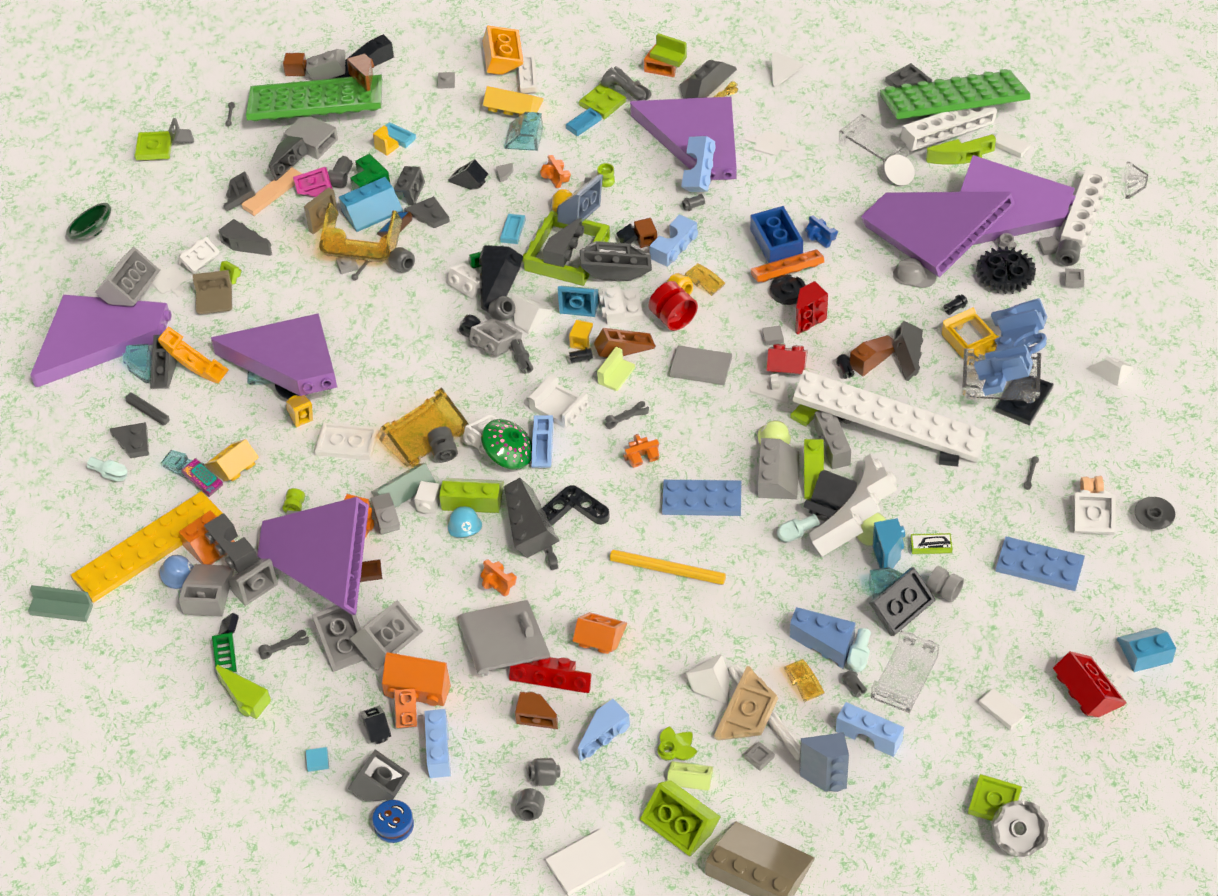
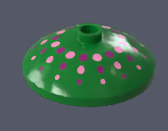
M495 419L487 423L481 433L483 448L495 463L511 470L522 469L532 460V442L525 430L509 420Z

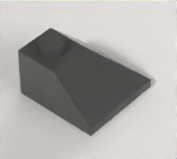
M375 749L348 789L365 801L393 800L410 773Z

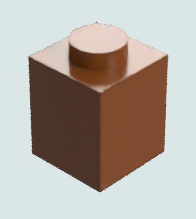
M285 53L283 61L285 76H305L307 68L305 53Z
M651 217L634 221V229L638 235L637 241L640 248L650 246L657 239V230Z

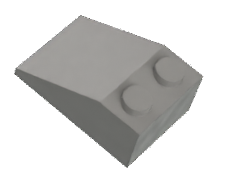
M397 600L350 639L377 670L385 663L387 652L397 654L422 633L423 630Z
M337 605L312 614L333 672L366 660V657L350 639L361 630L356 615L348 613Z

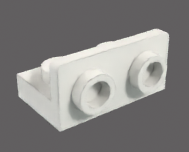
M207 237L202 240L198 239L193 243L192 248L189 250L185 249L179 254L178 264L180 266L184 264L192 274H195L216 258L220 251Z
M465 263L450 268L447 284L470 298H475L477 289L482 288L480 272Z

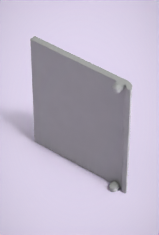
M528 600L462 613L458 616L461 630L478 674L483 672L484 676H487L489 670L550 658L549 650Z

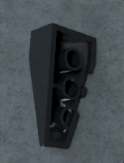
M384 34L362 45L348 58L366 54L373 60L375 67L394 58L392 42ZM345 59V74L333 77V79L352 77L348 72L347 59Z
M485 245L482 248L479 258V265L482 267V272L480 273V279L482 280V289H480L481 308L488 313L489 304L493 299L508 295L520 270L523 256L511 247Z

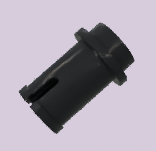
M962 294L957 295L954 300L943 307L944 309L948 308L945 312L951 315L956 310L965 308L968 300Z
M585 347L583 350L569 352L570 357L577 356L570 358L571 364L593 359L591 348Z
M846 354L839 355L836 365L840 367L843 378L847 379V375L848 378L853 377L855 373L850 364V357Z

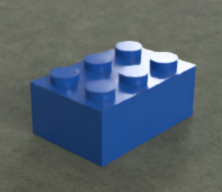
M784 206L750 215V230L768 263L803 253V239Z

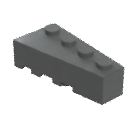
M521 478L505 485L504 490L514 547L528 558L559 542L560 540L555 534L553 526L549 523L545 511L541 508L533 488Z

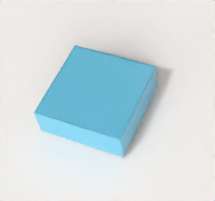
M327 747L306 750L308 772L329 769Z

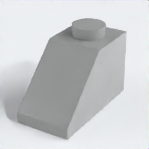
M390 493L371 497L381 535L400 530L399 519Z

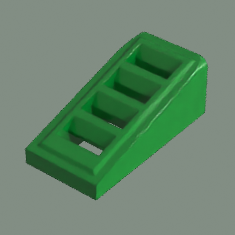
M227 633L212 636L215 667L217 665L232 664V667L225 669L233 673L237 672L233 634ZM229 644V646L218 648V645ZM230 650V653L219 654L221 651ZM231 657V660L219 661L220 658Z

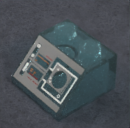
M524 112L509 125L504 148L538 151L543 131L542 113Z

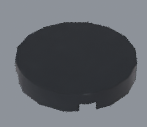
M788 274L781 275L772 281L770 294L780 304H797L800 288L806 285L800 277L796 276L795 278Z

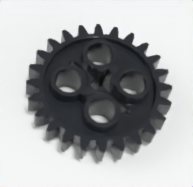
M998 246L997 251L991 248V253L985 251V255L980 256L976 267L977 278H980V283L984 282V287L990 286V291L997 289V293L1003 290L1004 294H1007V291L1014 294V290L1021 292V288L1027 289L1028 285H1032L1036 274L1035 263L1032 262V257L1027 258L1028 253L1022 255L1021 249L1016 252L1015 247L1009 250L1008 246H1006L1005 250H1002Z

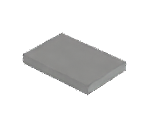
M678 345L671 366L670 377L725 385L732 353Z

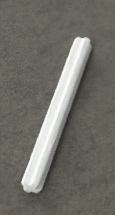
M737 664L729 668L730 675L738 684L744 671ZM773 710L767 723L794 758L800 760V743Z

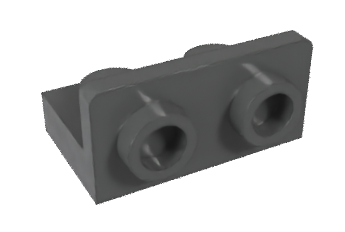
M404 166L394 187L395 192H403L408 205L416 204L425 184L421 168L417 166Z

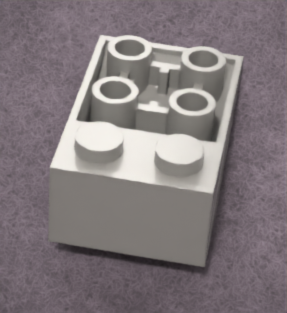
M195 564L183 583L179 597L183 614L223 616L230 589L229 579L233 576L234 568L230 569L229 566Z

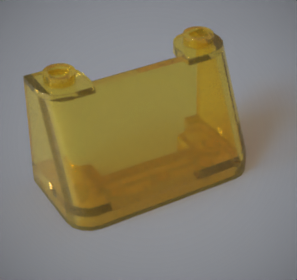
M442 387L434 392L435 397L426 399L423 404L397 421L394 420L391 424L387 422L381 426L377 434L379 441L406 467L416 466L421 462V458L432 452L427 438L431 430L438 427H449L453 437L456 436L458 438L464 434L465 426L469 424Z

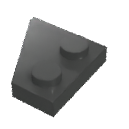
M912 63L885 77V82L895 88H899L903 84L917 85L921 81L932 82L930 77Z
M245 171L232 178L229 182V189L226 194L228 201L223 205L227 211L256 195L249 176Z
M434 196L404 208V211H410L418 221L426 223L432 228H437L450 222L449 216Z
M146 422L110 428L112 437L116 438L122 449H125L126 454L130 458L149 455Z

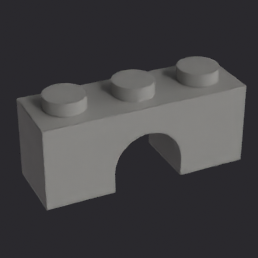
M823 411L815 412L814 428L819 439L825 441L826 456L831 468L836 469L851 465V448L837 416Z

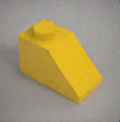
M295 395L286 401V409L295 427L313 421L312 403L305 395Z

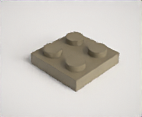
M330 187L304 206L308 229L312 234H315L339 215L335 193Z

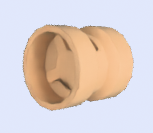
M1081 477L1080 489L1088 490L1090 493L1104 491L1103 477Z

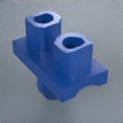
M814 215L809 216V224L805 228V231L808 233L807 238L811 241L817 240L825 248L830 247L831 242L836 239L838 231L835 228L830 229L826 226V221L822 218L818 219Z

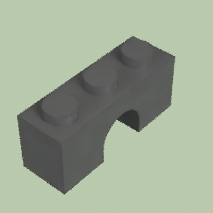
M224 513L204 525L206 540L209 544L213 543L215 545L214 548L219 556L223 555L225 557V562L230 569L234 568L240 573L259 561L255 549L245 537L236 542H231L238 535L234 524Z

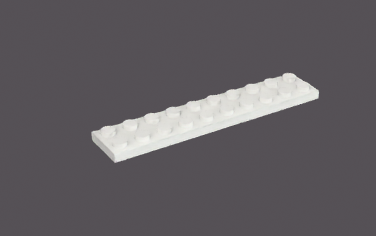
M803 370L793 397V402L949 454L959 455L961 458L976 463L986 430Z

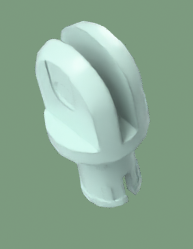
M90 457L87 462V468L101 472L104 478L113 481H123L127 477V468L112 460L101 461L95 457Z
M812 514L800 521L795 518L779 526L777 537L783 542H791L803 536L804 531L819 526L818 518L815 514Z
M859 628L855 644L849 648L847 666L853 672H860L867 665L870 654L867 645L871 635L868 629Z

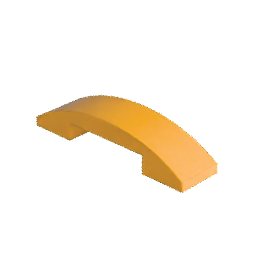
M168 326L158 338L163 348L179 363L195 374L219 384L229 369L215 359L211 362L182 341L183 336Z

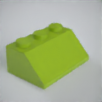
M446 478L442 481L439 495L442 511H454L458 507L466 506L472 508L475 512L500 513L504 480Z
M670 780L658 783L640 820L688 856H692L712 835L721 816Z

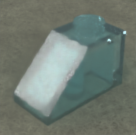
M126 345V353H123V363L127 364L129 372L146 384L150 383L152 355L149 345Z
M890 567L870 570L869 587L872 598L874 599L903 573Z

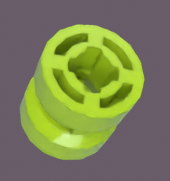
M609 163L600 164L597 167V174L603 175L602 187L613 186L615 183L614 166Z
M296 488L287 490L286 500L282 507L285 513H287V510L302 511V503H304L306 497L305 493Z

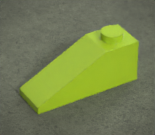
M804 439V499H811L819 474L824 470L823 439Z
M217 665L215 669L218 678L239 711L246 717L251 716L257 719L271 702L268 689Z

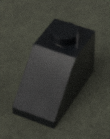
M474 159L456 169L448 181L471 190L475 187L480 188L486 182L484 179L488 176V173Z
M380 705L360 712L371 743L380 744L386 742L388 737H391L385 712Z

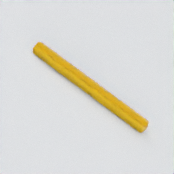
M614 549L610 553V560L614 562L721 585L726 580V574L722 572Z

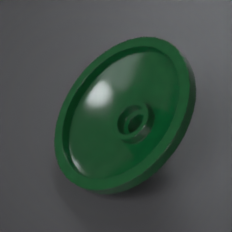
M100 203L84 211L67 228V237L79 240L99 235L111 215V206L108 203Z

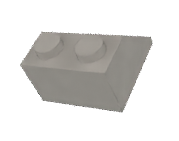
M335 49L312 56L307 59L306 70L313 80L330 79L345 74L346 52L342 49Z
M260 559L229 579L231 591L244 606L278 585L270 559Z

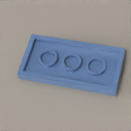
M664 479L662 515L741 516V481Z
M1005 536L996 572L1076 591L1085 555Z

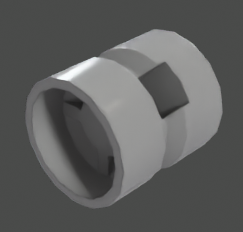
M937 566L929 576L926 586L931 592L937 594L941 592V597L953 602L961 592L964 578L956 574L949 576V572L946 569Z

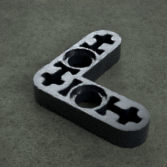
M575 485L565 487L542 508L547 518L549 517L548 521L552 526L572 508L599 525L607 523L610 518L607 506ZM584 502H589L592 504L590 507L587 508L581 506V504ZM556 504H562L564 506L562 509L554 508Z

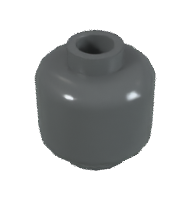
M1065 239L1059 242L1056 251L1057 261L1065 266L1076 264L1081 252L1079 243L1072 239Z
M397 247L391 251L388 260L392 268L400 272H408L414 266L415 256L409 250Z
M507 296L493 299L489 304V314L493 319L504 321L511 318L515 313V304Z
M536 758L528 765V778L535 786L554 785L556 779L560 777V766L556 765L553 758Z
M533 788L522 790L518 794L515 806L518 816L526 821L538 819L543 812L544 795Z

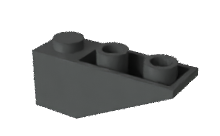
M287 136L277 145L269 164L275 181L308 153L303 138Z
M582 218L576 219L548 239L543 249L544 263L564 267L566 262L570 261L572 251L576 249L578 239L584 233Z
M233 219L218 230L221 243L233 251L272 255L270 241L258 235L256 231L247 228L242 222L240 223Z
M903 321L894 330L892 345L905 380L909 381L920 370L919 359L922 355L920 351L923 343V330Z

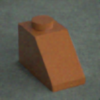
M520 692L515 710L517 724L558 729L557 714L541 694Z

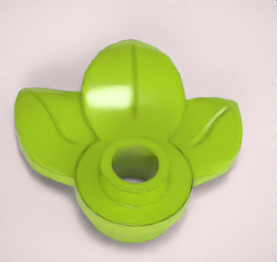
M670 726L665 728L660 734L661 743L657 749L659 757L663 760H673L675 758L688 760L693 758L697 754V750L691 746L693 740L692 732L675 734V731Z

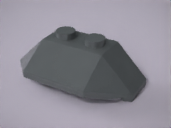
M706 61L679 84L683 99L707 98L737 68L720 61Z
M595 241L580 249L579 252L580 266L596 279L631 281L652 270L651 255L632 244Z

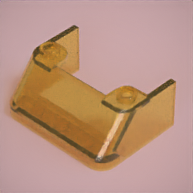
M328 203L319 248L324 255L383 262L389 257L391 251L397 247L402 219L397 211L392 210L388 235L383 236L380 242L377 243L347 239V235L342 229L335 228L338 212L332 203Z

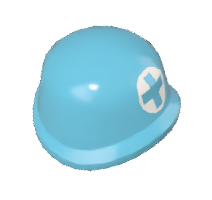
M466 506L456 508L452 512L448 524V531L453 537H468L478 533L482 528V522L476 512Z

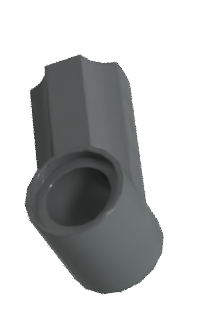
M347 156L338 158L333 170L328 171L332 186L342 188L346 186L348 173L353 166L352 160Z

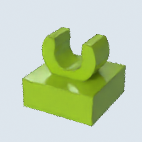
M222 261L220 271L228 270L231 283L236 284L237 277H240L242 270L228 261Z

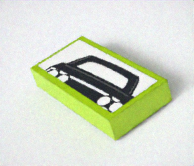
M951 533L911 534L912 554L952 553Z

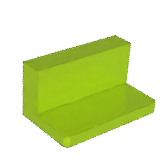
M657 33L656 46L650 52V58L680 67L687 58V43Z

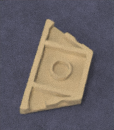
M746 666L714 734L716 740L762 735L776 705L777 695L755 674L750 666Z

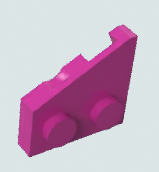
M327 167L293 177L298 194L317 197L330 187L332 189Z

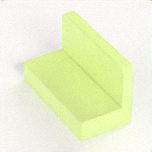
M615 347L597 371L598 384L615 391L620 389L635 369V364L623 359L622 349Z

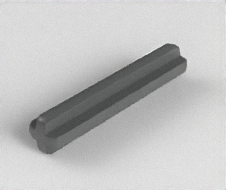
M130 392L126 395L127 403L160 424L166 425L170 421L167 414L134 393Z

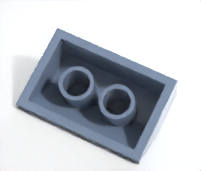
M597 175L559 204L557 208L558 222L569 225L578 218H582L583 222L600 207L603 175Z
M844 732L801 738L800 777L825 792H839L847 789L849 752Z

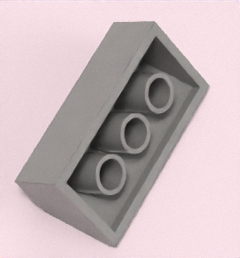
M133 246L120 259L95 293L108 304L134 306L160 269Z

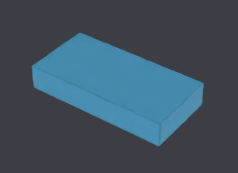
M589 108L566 123V129L579 136L601 121L602 116Z

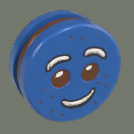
M385 801L373 813L372 821L375 833L385 842H401L413 831L414 820L412 811L403 801Z

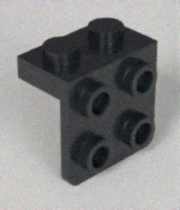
M822 470L812 498L805 501L804 508L809 509L808 512L818 516L823 514L827 516L826 519L828 520L854 494L857 482L830 471Z

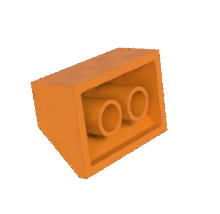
M387 652L382 679L384 696L394 699V690L415 689L416 702L427 703L431 706H444L451 687L447 663Z

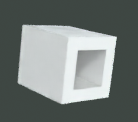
M420 482L415 497L417 511L436 514L440 502V484Z

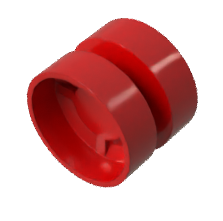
M669 281L659 286L651 295L648 304L650 311L673 331L688 325L698 309L697 301L674 281Z

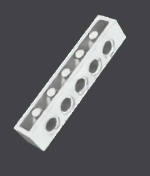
M990 105L939 113L903 125L900 140L911 151L993 124L997 109Z
M1087 164L1060 242L1065 239H1072L1079 243L1081 249L1082 246L1086 247L1088 236L1086 235H1090L1093 226L1091 222H1095L1097 215L1095 210L1099 211L1101 200L1099 198L1103 199L1105 193L1103 187H1107L1109 177H1107L1108 169Z

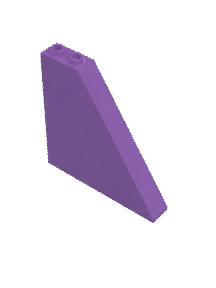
M731 97L630 101L631 116L690 170L695 167L697 159L687 154L688 139L695 136H707L715 141L716 147L713 154L710 180L737 179Z
M973 155L960 192H1010L1015 203L973 245L995 241L1004 233L1018 236L1062 226L1064 219L1067 220L1070 213L1069 205L1072 206L1076 196L1073 195L1075 188Z
M886 192L861 217L868 229L910 258L919 260L923 267L940 278L1015 203L1010 192Z
M63 294L30 374L34 386L46 385L153 345V335L162 334L167 328L168 321L171 320L172 314L167 303L137 301L134 306L112 305L100 297Z
M319 313L211 337L216 355L300 396L338 388Z
M358 497L264 520L262 521L257 556L261 559H270L273 566L348 613L356 615L369 505Z

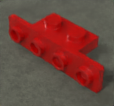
M550 657L532 661V663L526 662L510 666L509 680L589 693L591 690L592 674L575 671L576 661H571L564 657Z

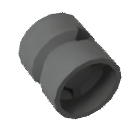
M438 427L428 433L427 438L436 462H448L458 455V450L449 427Z

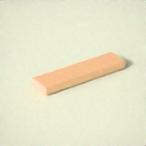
M291 167L277 181H271L255 193V196L241 204L242 208L255 216L295 185L293 177L302 173Z

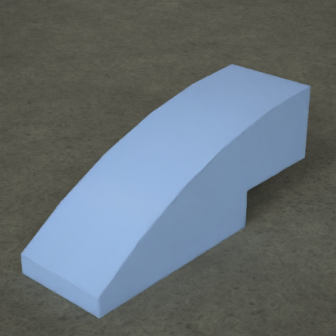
M534 415L532 468H551L554 435L553 415Z

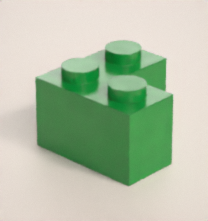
M370 153L355 161L357 174L350 177L352 190L383 177H386L390 183L389 172Z

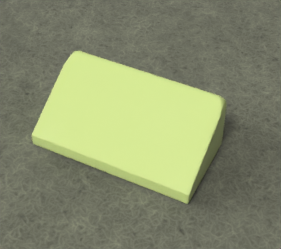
M672 761L668 770L667 781L671 780L684 788L708 791L711 786L713 767Z

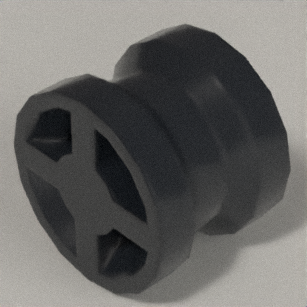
M466 315L459 327L460 333L470 337L471 327L480 324L481 321L474 315Z

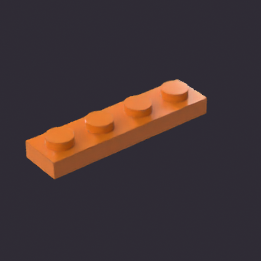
M815 249L751 268V275L757 282H765L774 277L791 272H799L808 267H816L818 264L825 263L824 256Z

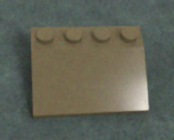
M736 821L715 844L705 861V871L707 876L749 896H794L815 857Z

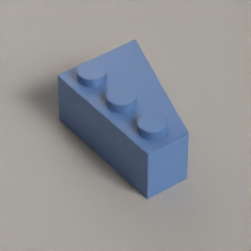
M796 607L790 622V638L810 650L813 648L821 653L822 657L838 663L840 668L844 669L849 648L855 637L856 623Z

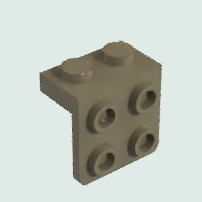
M228 270L193 274L197 314L232 310V283Z

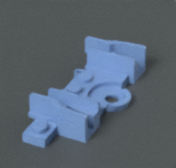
M1040 298L991 313L995 326H999L1001 330V337L995 339L997 345L995 351L986 353V359L974 362L978 379L980 381L985 380L982 389L985 396L1003 392L1006 381L1030 375L1033 365L1031 355L1042 350L1047 344L1046 335L1038 333L1039 330L1044 329L1047 320V314Z

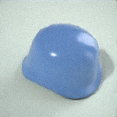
M182 555L169 556L160 567L161 580L170 588L181 589L194 566Z

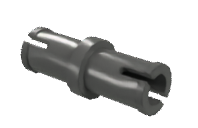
M514 339L511 342V346L515 352V360L519 362L522 373L526 374V370L527 373L532 372L533 366L529 360V352L525 350L521 339H518V342L517 339Z

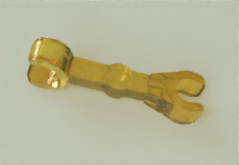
M731 81L725 90L718 92L714 97H725L737 93L738 88L736 86L738 84L735 81Z

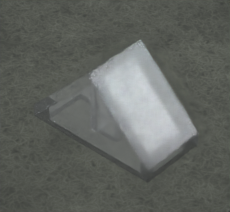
M1126 162L1124 173L1125 199H1130L1145 189L1148 181V174L1131 162Z

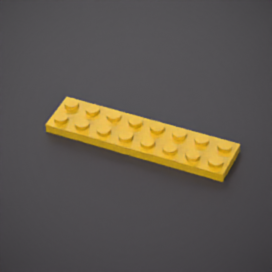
M200 491L70 576L82 591L88 592L92 603H94L182 546L179 531L210 510L217 517L223 513Z

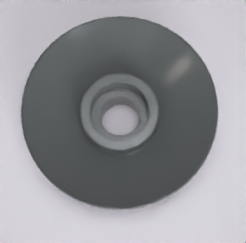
M1146 497L1137 503L1135 517L1139 523L1147 528L1164 529L1174 522L1175 509L1171 503L1163 498Z

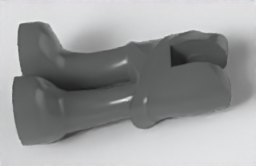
M617 66L614 69L612 67L609 68L601 80V85L604 87H609L611 84L619 85L637 101L648 100L652 95L651 91L644 87L639 80L633 81Z

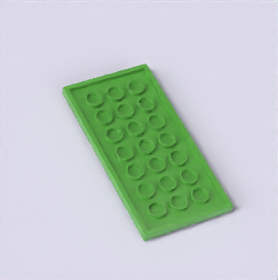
M1002 69L1000 72L995 73L984 72L981 75L969 74L967 77L961 78L955 76L947 80L936 79L931 83L921 81L913 86L911 84H903L899 88L888 86L885 89H880L881 98L896 119L1031 99L1030 92L1012 71L1008 69Z
M382 74L373 75L370 91H366L353 77L250 86L246 118L247 120L259 121L261 119L274 120L280 117H308L314 114H342L348 111H376L381 109Z

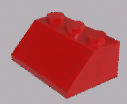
M1069 651L1053 667L1057 673V679L1066 685L1069 689V695L1078 701L1081 705V711L1087 716L1101 717L1127 703L1091 656Z

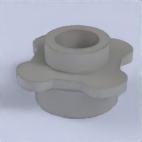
M1004 233L996 239V243H999L1002 250H1005L1006 246H1008V249L1016 248L1017 246L1013 235L1009 233Z

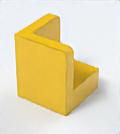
M383 125L373 133L375 149L386 156L399 147L398 141L389 137L387 126Z
M581 320L575 321L569 334L570 348L583 350L585 347H590L589 335L593 328V323Z

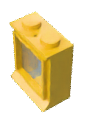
M974 307L944 320L942 325V336L966 363L977 360L986 353L996 350L995 339L999 336H996L976 314Z

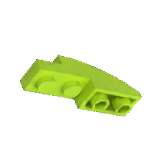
M991 134L964 143L956 139L928 147L926 162L942 165L970 163L973 155L982 158L983 154L995 151L996 138Z

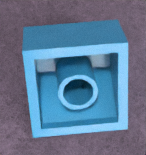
M558 286L560 314L595 317L599 304L598 289Z
M898 518L874 522L872 547L883 578L887 577L901 558V551L904 549L903 538L905 537V529L903 525L900 526Z
M1155 627L1117 637V641L1133 672L1173 663L1176 647L1167 631Z

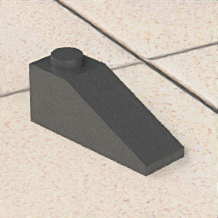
M162 334L153 335L151 389L169 388L178 362L159 343L158 338Z

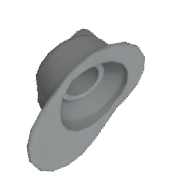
M915 258L901 260L899 266L893 271V278L901 284L926 288L932 286L936 281V275L923 267L921 262Z

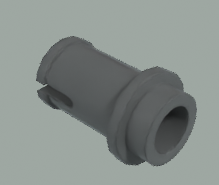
M702 194L691 198L686 197L682 201V207L685 211H691L692 208L705 204V198Z
M849 670L842 676L843 682L848 684L856 697H860V692L864 695L867 688L857 677V672Z

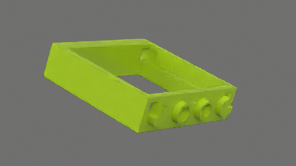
M550 211L549 215L544 218L542 227L537 230L534 241L530 242L527 253L523 254L524 271L584 286L590 274L581 266L579 268L567 265L560 267L544 263V259L536 258L553 227L565 228L568 226V224L558 222L557 212ZM586 219L582 222V226H584L583 234L594 236L593 242L609 241L610 225Z

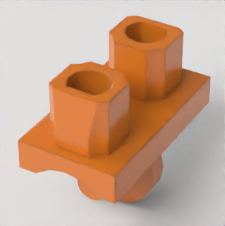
M548 155V163L542 165L540 175L544 179H551L556 188H561L562 182H569L571 173L569 170L563 171L564 162L562 160H556L553 155Z
M639 434L633 436L634 441L628 443L630 448L625 449L624 459L625 461L629 460L633 468L643 464L641 458L643 455H647L649 462L659 459L658 439L648 442L647 437L640 438Z
M489 559L483 562L484 569L480 575L483 579L482 586L485 589L493 587L504 597L509 595L510 588L515 585L517 576L512 572L505 574L503 564L499 561L492 563Z
M415 689L394 690L395 728L417 727Z

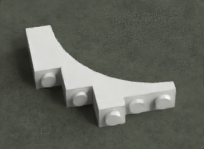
M871 454L864 458V475L854 494L831 518L809 533L812 543L822 557L863 533L861 527L863 521L880 511L878 506L880 500L897 490L895 485L897 479L892 471L888 473L878 458L874 460Z

